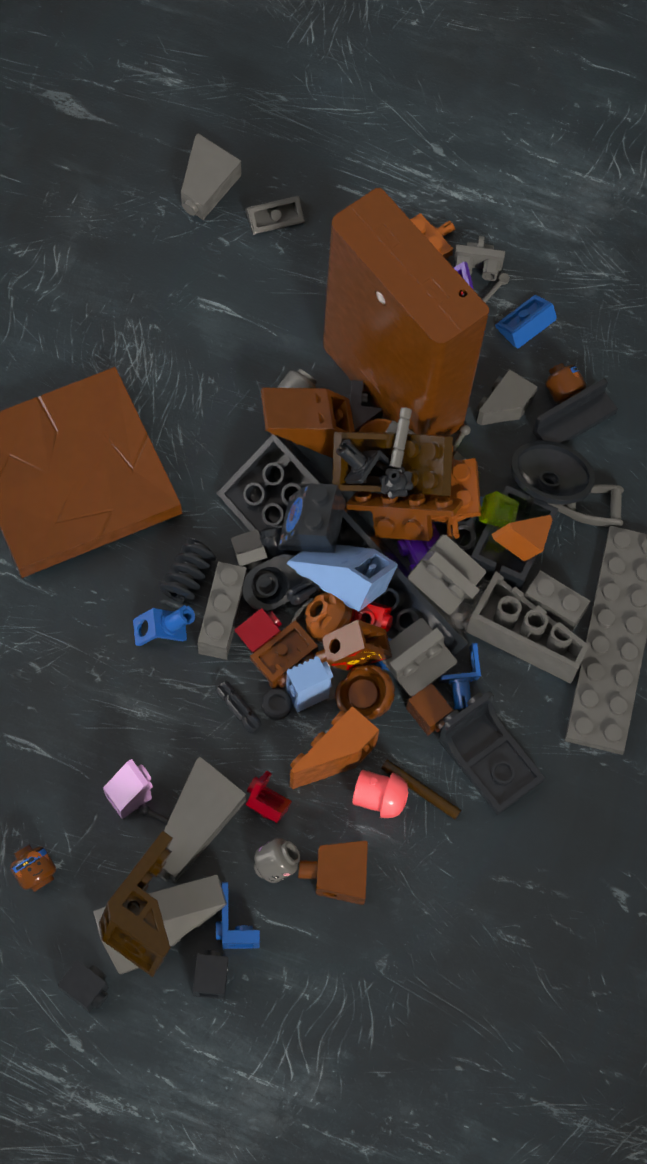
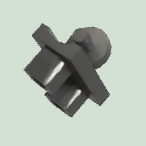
M479 236L478 243L467 242V246L456 245L453 265L457 266L462 262H467L470 276L472 268L483 269V279L496 281L499 271H502L505 251L494 250V245L484 244L485 236Z

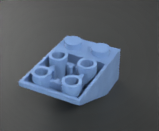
M336 545L335 553L302 551L287 562V565L295 569L299 575L307 577L319 585L323 591L333 594L342 600L347 607L358 612L386 591L398 566L397 563L375 549Z

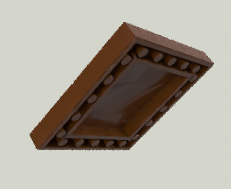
M116 367L0 411V530L21 578L182 514L181 503Z

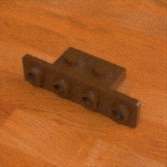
M358 491L346 502L347 510L372 511L375 537L430 541L433 537L431 515L453 517L463 506L462 499L452 498V496L428 497L424 494L416 493L406 497L390 499L388 494L371 493L369 491Z

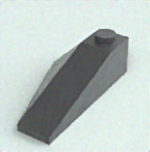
M219 875L148 893L158 900L170 946L176 945L188 932L195 927H199L227 905ZM105 907L93 911L99 934V921ZM102 941L119 974L139 968Z

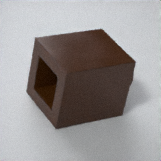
M432 683L408 699L406 707L427 735L434 731L440 733L441 728L445 724L444 718L453 712L452 707Z

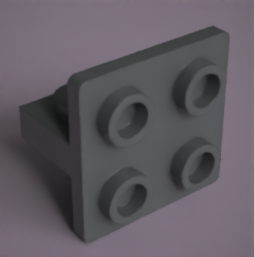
M441 535L408 574L407 579L446 614L451 615L465 598L473 599L479 592L476 585L486 574V570L447 535Z
M423 618L418 619L389 641L392 657L382 660L383 664L410 697L457 665V660L444 645L443 634L438 628L432 630Z

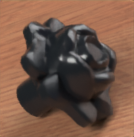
M402 466L396 469H386V475H382L379 478L382 484L381 493L388 494L390 499L406 497L408 495L407 490H411L414 487L411 481L412 473L410 471L405 472Z

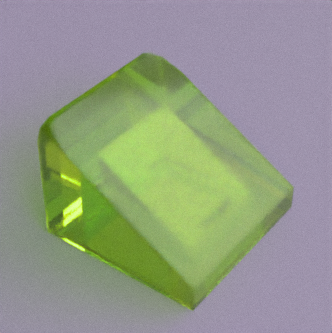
M498 491L485 495L479 521L499 527L515 522L519 502Z

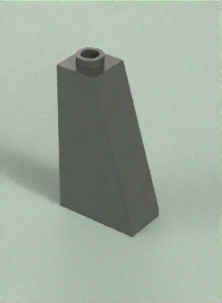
M201 757L196 760L164 832L173 837L169 846L172 853L158 876L164 881L171 879L175 884L246 802V793Z

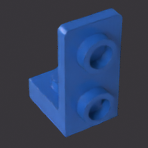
M222 882L227 905L222 908V921H216V940H222L223 949L260 948V930H253V926L248 925L236 926L235 930H229L228 882Z

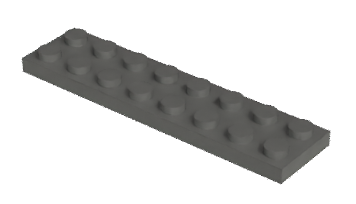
M610 526L608 529L585 640L589 648L580 665L565 737L567 742L621 755L625 751L647 638V534L615 526Z

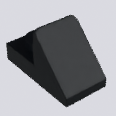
M352 380L350 398L355 432H359L360 428L369 421L382 419L383 416L382 408L367 407L368 392L362 391L363 381Z

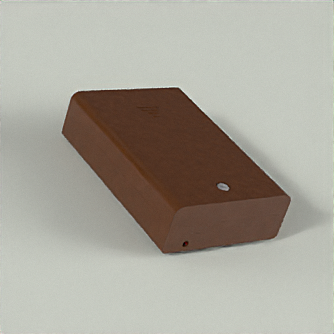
M375 188L337 213L332 219L323 347L351 381H363L362 391L368 392L367 399L375 408L383 409L382 417L384 419L398 423L400 409L402 407L412 409L411 419H409V430L416 434L451 436L464 425L490 310L487 304L382 188Z

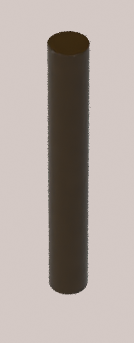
M387 759L381 767L389 775L393 772L402 777L409 789L454 820L460 814V808Z

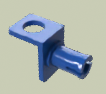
M185 605L176 611L152 608L134 618L133 626L136 646H142L155 638L182 642L187 640L186 625L191 624L195 620L193 609ZM146 620L148 622V631L143 636L141 627Z
M472 643L469 647L471 673L442 675L438 679L439 684L449 683L452 685L454 710H462L463 705L464 709L468 707L467 702L471 699L469 683L472 680H478L481 676L477 643Z

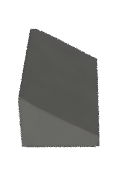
M299 196L245 208L252 234L305 222Z

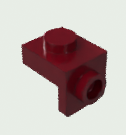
M266 771L260 778L255 776L247 789L250 797L246 805L259 812L265 819L277 823L287 812L292 801L266 787L272 775L271 772Z

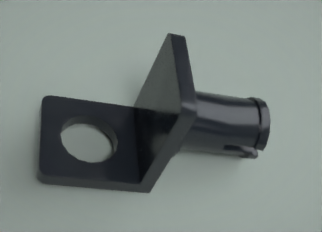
M349 439L340 443V448L336 449V454L341 456L351 466L350 472L344 479L347 484L363 483L373 467L383 475H386L385 471L388 468L396 469V467L390 466L391 460L380 450L361 452ZM378 461H381V462L384 463L387 467L381 465Z

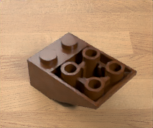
M263 387L261 389L265 429L275 436H280L297 445L312 449L321 455L333 458L334 432H355L350 400L345 396L324 388Z

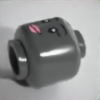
M275 838L256 850L254 870L259 877L264 878L266 881L278 883L297 871L300 861L299 851L291 841Z

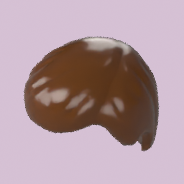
M356 666L337 685L335 702L340 711L347 712L353 706L368 720H373L382 716L390 709L394 701L395 687L390 675L379 666Z

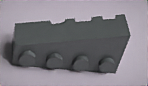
M496 571L470 618L466 632L571 684L588 651L589 645L562 623H556L546 615L547 611L539 605L536 607L524 597L522 591L517 587L512 588L503 580L504 577Z

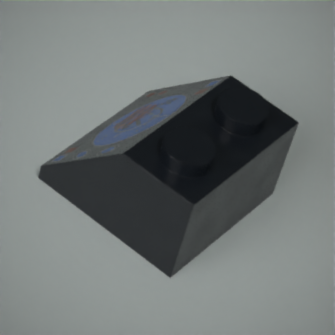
M309 483L289 497L278 544L279 550L335 553L346 504L337 484Z

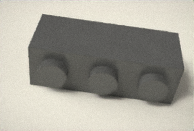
M218 562L198 639V654L227 660L243 597L242 586L247 575L246 567Z

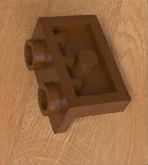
M295 620L250 655V660L266 677L272 689H276L279 686L283 688L286 686L288 668L298 667V664L303 665L304 661L308 662L309 659L314 660L316 652H318V645Z

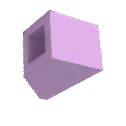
M132 759L126 762L103 787L105 796L122 819L137 810L140 805L152 799L150 791L153 787L150 782L151 776L142 764L137 766Z

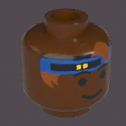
M560 363L549 370L551 375L545 381L548 391L558 404L586 389V382L575 365L565 366L564 363Z
M29 844L14 853L16 860L12 862L10 869L23 889H32L35 892L54 880L53 874L56 872V866L44 847L38 846L32 849Z

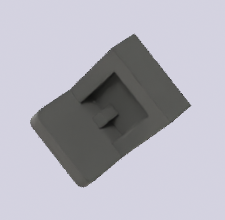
M258 530L231 538L239 566L245 565L247 570L262 564V559L267 558Z

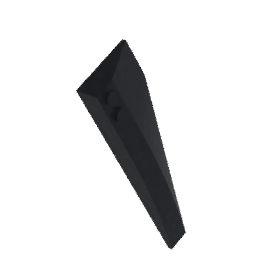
M272 434L216 494L250 531L258 530L261 537L262 529L283 525L291 495L309 483H331L292 441ZM345 504L337 545L375 549L398 564L386 591L373 602L392 607L390 613L393 616L392 626L400 633L420 618H423L432 630L438 628L444 636V645L455 657L468 644L466 639L444 612L407 579L410 572L379 537H375V532L355 510H347ZM288 550V554L294 555V556H296L297 554H299L300 552H302V551H289V550Z

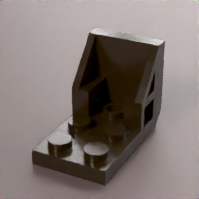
M334 432L332 484H337L340 491L381 492L382 484L379 478L383 474L375 467L372 468L363 483L347 484L344 479L350 472L351 466L341 456L336 454V449L340 448V443L349 439L361 452L380 450L391 460L396 432ZM407 434L401 466L404 467L405 472L410 471L412 473L411 481L414 487L411 490H407L408 492L440 496L451 495L453 437ZM378 461L381 465L387 467L384 463Z
M164 831L161 832L107 902L99 921L101 940L151 977L156 974L170 950L158 900L146 893L149 887L148 884L153 876L157 877L167 863L166 860L172 853L169 846L173 837Z

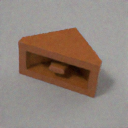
M551 515L509 523L492 533V537L525 562L544 550L552 523Z

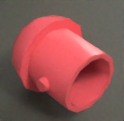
M362 770L356 783L353 805L380 812V818L396 817L403 811L408 797L407 783L402 777L393 772L388 777Z

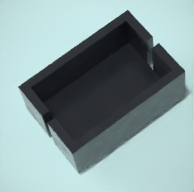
M506 485L471 558L486 570V574L483 577L491 580L497 571L504 577L503 580L512 588L517 587L521 591L538 554L524 562L495 541L492 533L509 523L551 515V529L559 509L535 498L528 514L524 511L530 495Z

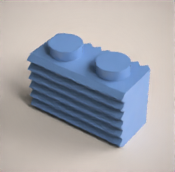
M317 656L314 657V660L309 659L308 662L304 661L303 665L298 664V667L293 666L292 669L288 668L286 692L290 695L297 713L329 698V691L332 687L330 679L333 678V674L328 663H322Z

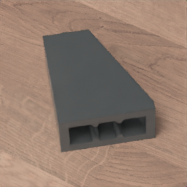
M197 134L181 189V202L184 210L188 214L196 215L204 220L241 177V160L202 135Z

